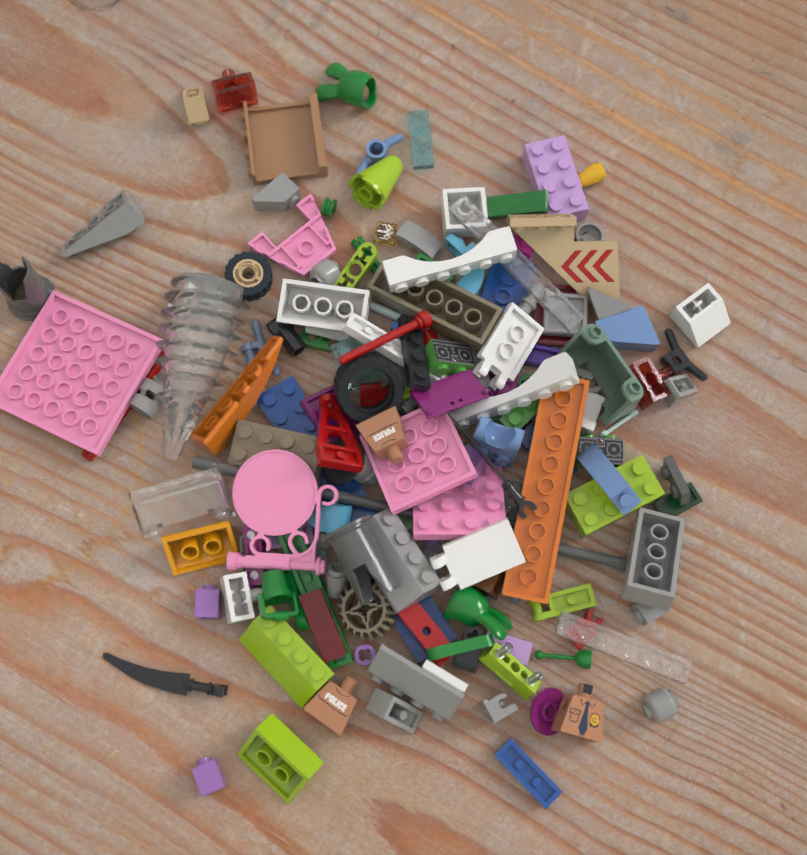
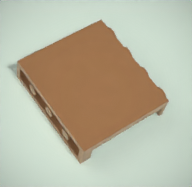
M317 92L309 93L308 101L248 108L246 101H243L244 110H240L242 123L246 122V128H243L244 141H248V146L245 147L246 159H250L251 165H247L248 177L253 178L254 185L269 184L282 172L291 181L328 176Z

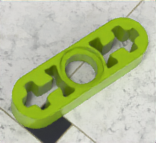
M370 242L361 244L340 273L334 285H345L348 281L345 278L347 275L350 279L354 280V283L349 281L346 287L357 288L378 258L379 252L377 247ZM371 249V252L373 253L372 256H366V258L364 259L366 255L364 253V250ZM360 258L361 260H363V261L366 262L367 264L364 265L363 263H361V262L358 261L357 259ZM354 265L361 266V273L358 276H352L350 273Z

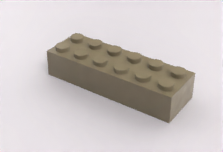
M388 252L384 260H388L398 256ZM381 263L367 286V290H370L372 294L371 299L401 314L415 317L417 313L426 310L431 315L433 321L432 326L429 328L459 343L469 344L470 349L478 353L503 314V308L447 280H434L423 287L413 286L401 293H390L383 271V263Z

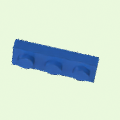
M509 738L494 754L501 764L544 809H547L562 793L560 788L512 738Z

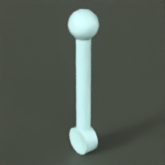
M635 409L607 430H602L600 436L603 438L604 435H609L610 432L636 416L639 412Z

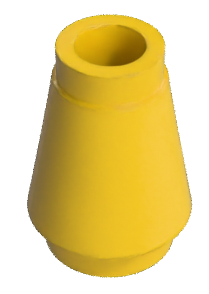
M593 162L578 174L582 187L601 182L607 176L600 162L596 164Z

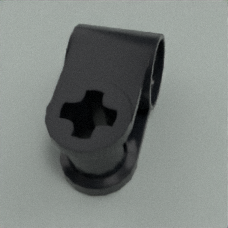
M469 627L464 630L460 641L470 639L467 637V634H471L473 631L476 632L477 637L484 635V633L478 627ZM481 649L456 654L452 667L475 674Z

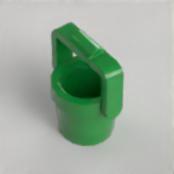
M275 569L264 572L261 575L262 594L257 595L262 620L283 621L288 620V618H294L299 612L296 593L289 589L284 571ZM291 600L292 611H277L266 614L265 605H279Z

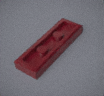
M322 587L300 596V602L324 662L326 663L346 655L348 652Z

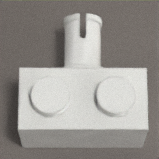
M246 572L222 576L219 581L227 625L255 618L252 602L258 601L257 595L262 594V587L250 589Z

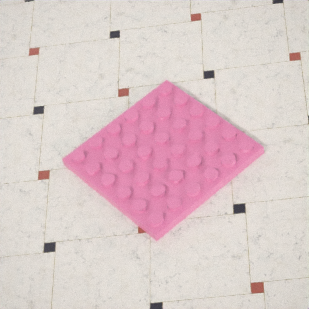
M53 290L0 376V409L100 457L130 406L129 402L135 393L138 392L139 387L166 342L155 335Z

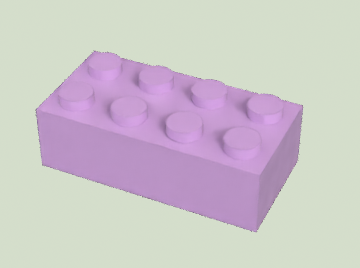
M565 135L524 144L522 159L532 190H547L549 192L548 213L542 214L572 213L577 217V222L585 220L589 207Z

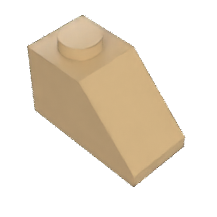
M203 87L182 90L189 124H205L206 120H210Z

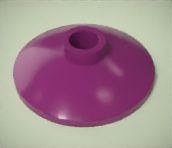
M548 687L542 689L534 697L531 704V723L534 729L544 736H552L558 733L551 731V727L564 695L556 688Z

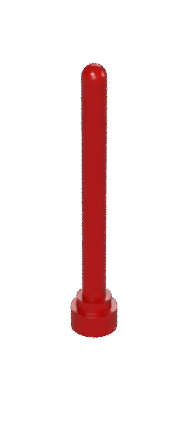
M426 310L417 313L413 321L340 356L338 362L344 365L416 328L424 330L432 326L431 315Z

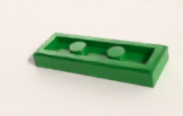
M547 190L487 197L488 219L505 218L507 215L548 213L549 192Z

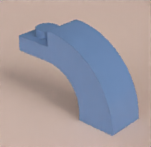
M594 443L576 456L623 515L642 502L624 477Z

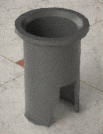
M24 256L21 257L24 266L11 268L8 264L0 262V292L7 298L9 310L19 319L34 321L52 291H55L54 286L47 278L38 275ZM23 284L27 299L14 300L16 290Z
M366 515L350 522L322 538L323 543L331 544L360 602V607L374 601L370 577L365 565L372 576L388 593L401 586L369 526V520L372 518L371 515Z

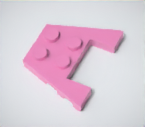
M311 193L296 204L297 209L308 222L276 247L263 232L247 243L251 250L303 278L310 275L311 268L319 261L329 259L337 253Z

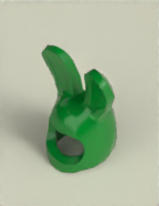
M338 62L330 64L325 69L328 77L339 80L338 84L320 85L315 90L318 101L341 99L345 103L357 108L370 109L377 100L376 81L371 74L360 70L348 71ZM366 85L369 89V96L363 102V91Z
M458 586L442 615L447 620H458L469 627L483 624L500 641L504 640L507 636L505 629L510 631L513 628L510 619L499 610L490 607L487 597L472 586L462 590Z

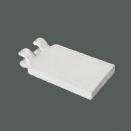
M513 302L509 303L479 351L477 357L481 361L473 369V374L478 378L481 375L485 377L490 370L496 376L492 378L488 386L494 391L497 388L502 390L506 381H514L544 328Z
M507 518L442 545L444 552L430 557L434 570L446 564L450 575L440 578V585L443 591L451 589L456 584H459L462 590L526 562Z

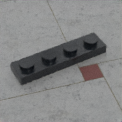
M401 314L397 319L398 327L413 321L414 317ZM416 328L400 336L406 384L408 388L427 392L431 388L423 331Z

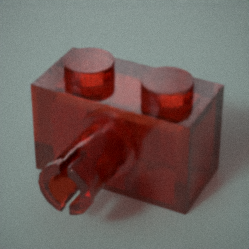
M228 69L230 75H228L227 70H224L222 78L211 80L213 96L219 113L244 108L243 101H246L247 107L258 104L256 85L251 72L235 75L232 69Z
M649 356L629 366L643 387L644 393L638 403L642 411L659 403L671 394L664 383L667 378L673 377V371L665 374L671 369L669 366H664L662 369L657 370Z

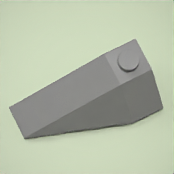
M125 189L104 206L105 210L100 216H93L89 220L90 222L87 224L86 230H78L61 247V255L64 258L127 235L131 231H137L143 226L144 216Z

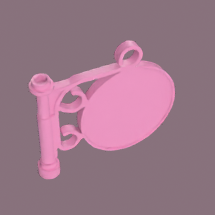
M274 449L255 454L239 469L232 491L234 506L239 517L248 527L258 532L257 536L253 537L250 541V550L255 555L244 556L240 555L239 552H229L226 563L227 570L238 571V569L256 568L290 571L292 569L315 571L316 576L325 574L326 560H322L321 557L316 559L317 543L320 535L321 502L326 506L335 504L339 498L337 488L332 485H324L318 490V483L313 470L306 461L294 453ZM325 489H331L334 492V499L330 502H322V493ZM316 508L313 543L306 551L299 554L293 545V538L301 535L304 537L306 544L310 543L308 535L298 529L310 519ZM291 533L288 538V546L293 554L259 552L255 548V542L258 539H263L267 544L266 551H270L272 543L266 535L277 536Z

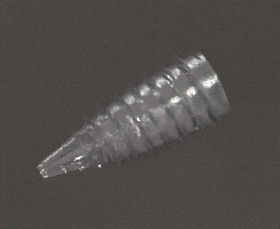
M184 272L179 274V277L171 279L170 283L176 290L168 291L165 293L164 298L172 306L161 310L162 316L169 323H163L158 326V330L167 339L155 343L156 347L165 353V356L154 359V363L163 369V373L153 377L163 387V391L155 393V397L163 403V410L158 411V414L163 417V428L161 429L163 432L162 453L164 454V459L177 461V458L181 456L192 430H196L194 426L199 417L207 416L203 412L207 402H217L210 395L215 387H225L218 380L221 372L232 371L223 363L226 357L237 356L235 352L229 349L231 342L242 340L234 333L235 327L246 325V322L240 319L238 315L241 311L250 310V307L242 302L244 289L241 286L224 278L197 272Z

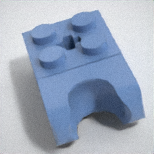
M481 416L473 441L495 465L506 469L507 467H512L525 431L516 427L509 428L493 422L492 419Z

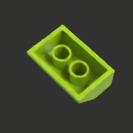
M273 713L253 731L236 754L287 804L295 798L324 764Z

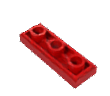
M419 603L396 614L426 653L429 648L450 643ZM422 629H426L429 635H424ZM454 655L436 659L433 662L440 667Z

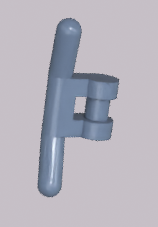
M257 319L251 321L256 341L245 343L240 347L242 354L247 358V365L255 357L254 351H260L266 344L260 322ZM275 363L271 373L273 376L278 377L281 371Z

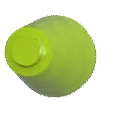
M389 155L354 175L348 182L349 188L352 186L354 191L352 193L353 198L365 209L370 210V208H374L375 211H379L384 206L403 171L402 161L396 156Z

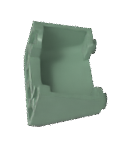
M588 324L580 328L558 354L566 352L573 358L576 369L585 365L587 370L594 376L593 378L598 386H601V390L607 397V400L601 404L603 408L605 407V412L600 416V419L607 426L630 414L636 408L643 396V387L600 326Z

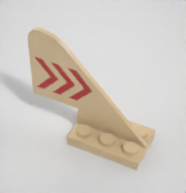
M572 213L507 215V224L580 295H587L586 288L589 286L620 300L617 240L574 241V226H577V217Z

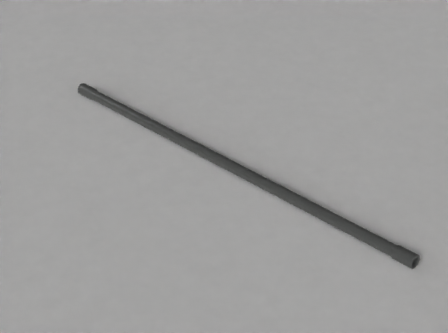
M195 455L192 464L193 469L236 477L241 468ZM325 489L322 493V498L333 500V490ZM338 490L339 498L337 502L378 512L390 508L385 501ZM413 508L406 509L397 515L413 520ZM559 543L557 553L626 571L628 559L626 557L612 556Z

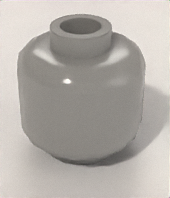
M322 259L311 268L310 282L334 285L341 273L340 266L335 261Z
M661 687L644 696L645 705L642 706V710L647 719L652 718L655 722L662 723L677 715L679 702L671 690L667 691Z

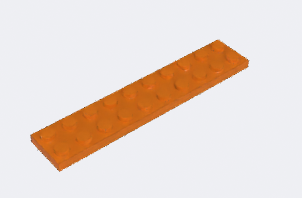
M578 378L580 383L573 385L572 389L558 391L549 398L539 399L521 496H525L524 500L533 502L538 508L532 511L528 505L525 506L523 509L527 515L525 519H521L517 513L514 535L526 562L506 570L501 595L548 604L590 380Z

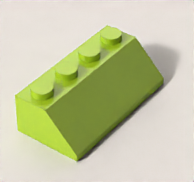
M271 605L266 608V614L277 612ZM259 615L239 638V641L301 708L335 676L333 671L285 620H262Z

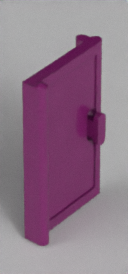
M468 369L432 382L431 388L427 392L412 389L410 390V397L415 399L429 420L489 397V391L482 386L473 372Z

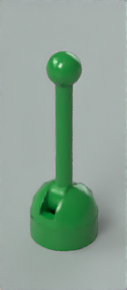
M541 650L535 652V658L538 660L542 658L573 660L579 667L590 669L592 651L581 650L575 656L543 653Z

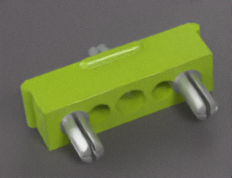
M495 641V645L485 647L479 656V660L497 675V678L504 681L524 699L529 700L530 696L536 693L543 674L540 671L533 674L509 652H511L512 647H509V644L502 647Z

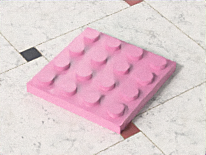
M419 408L401 417L408 447L401 451L404 460L396 465H392L389 458L379 460L363 437L359 436L393 515L478 477L459 434L447 413L428 420L424 412Z
M487 463L486 468L472 486L463 483L413 506V540H455L506 518L502 483ZM495 465L496 468H497V469L501 472V474H502V468H501V466Z

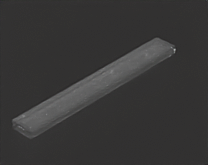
M465 195L448 210L479 243L489 231L498 229ZM518 248L516 258L511 262L505 264L499 262L568 333L584 319L585 316Z

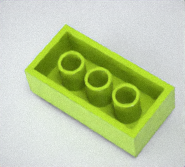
M643 454L616 468L642 500L641 503L627 514L623 515L594 479L569 492L566 512L581 539L638 511L640 507L643 508L665 495Z

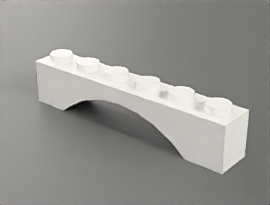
M510 226L489 231L473 249L456 258L429 262L402 255L382 261L383 271L390 293H401L409 287H423L434 280H447L452 275H466L471 270L477 268L487 269L495 263H509L516 258L517 247Z
M566 352L545 359L538 370L519 387L507 393L488 397L448 413L466 430L471 425L478 423L481 416L491 419V417L496 415H505L516 407H526L532 401L551 397L555 392L570 390L573 388V385L580 383L573 358ZM453 422L455 428H456L457 430H460V429L456 426V424Z

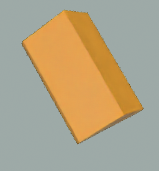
M229 520L161 537L173 576L227 563L229 552H239L235 529Z

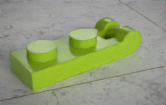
M590 583L550 593L548 601L549 611L543 612L541 603L528 601L529 606L533 608L534 615L532 617L534 622L597 606Z

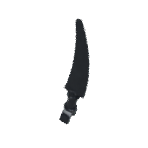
M447 413L501 481L503 491L506 490L514 500V505H518L517 513L521 519L527 517L523 511L525 506L528 505L532 511H535L538 507L533 502L524 500L525 496L522 497L513 486L514 482L510 479H505L465 430Z
M109 653L103 654V658L126 675L143 684L163 691L186 696L187 691L192 692L194 690L221 698L224 695L226 696L229 685L197 682L193 678L190 680L189 673L156 670L133 664Z

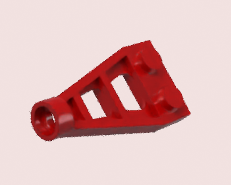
M323 394L318 400L320 413L315 442L317 465L360 473L364 466L361 451L337 403L335 395ZM327 419L336 420L339 427L327 425ZM328 435L342 438L346 447L328 444Z

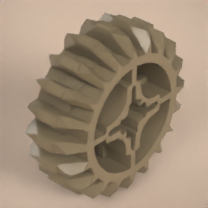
M370 577L372 591L378 595L381 602L374 600L364 606H376V608H372L369 611H359L360 608H364V606L360 607L359 600L358 604L352 608V603L356 596L352 586H344L343 589L346 594L341 593L338 596L343 602L336 604L337 607L342 608V611L336 614L344 618L340 621V624H347L348 626L345 631L348 633L353 630V637L356 638L360 635L361 640H366L368 636L371 640L376 639L377 635L379 637L384 636V630H391L389 623L396 622V619L392 616L396 614L386 599V595L383 594L382 588H379L376 581L374 582L373 577ZM383 609L382 617L375 625V620H377L376 614L378 610ZM354 615L360 616L366 626L360 624Z

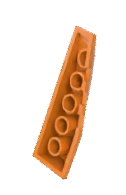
M271 336L189 436L208 453L216 456L217 453H221L226 448V442L235 434L238 419L245 420L256 404L276 363L284 340L281 336Z

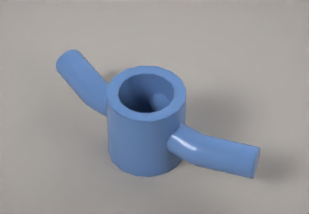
M402 134L394 135L385 141L374 139L368 142L366 158L361 162L356 174L387 157V149L403 141Z

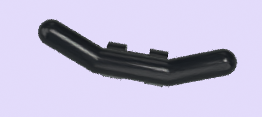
M667 328L664 334L671 352L660 359L663 365L666 364L672 377L686 369L700 381H706L708 378L707 374L689 360L679 347L673 330ZM676 358L680 364L677 365L673 359Z

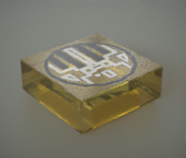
M377 221L373 242L394 246L396 239L394 234L397 232L398 224Z

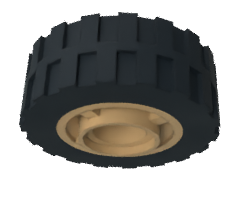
M244 251L234 255L228 261L224 276L225 281L239 289L237 293H232L234 297H238L242 301L259 300L271 289L273 282L271 266L261 254ZM246 274L254 275L251 279L244 278Z

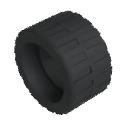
M368 352L341 365L336 371L333 381L334 393L340 407L352 420L361 423L394 406L397 411L399 410L404 399V381L397 368L383 355ZM367 368L379 369L387 376L389 381L386 396L379 403L372 406L356 405L348 394V385L351 379L361 370Z

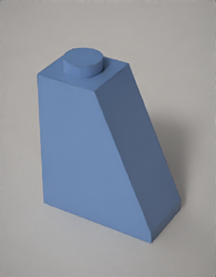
M643 305L594 322V324L603 329L616 349L652 352L660 344Z

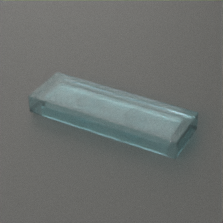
M428 110L408 111L413 170L434 168Z

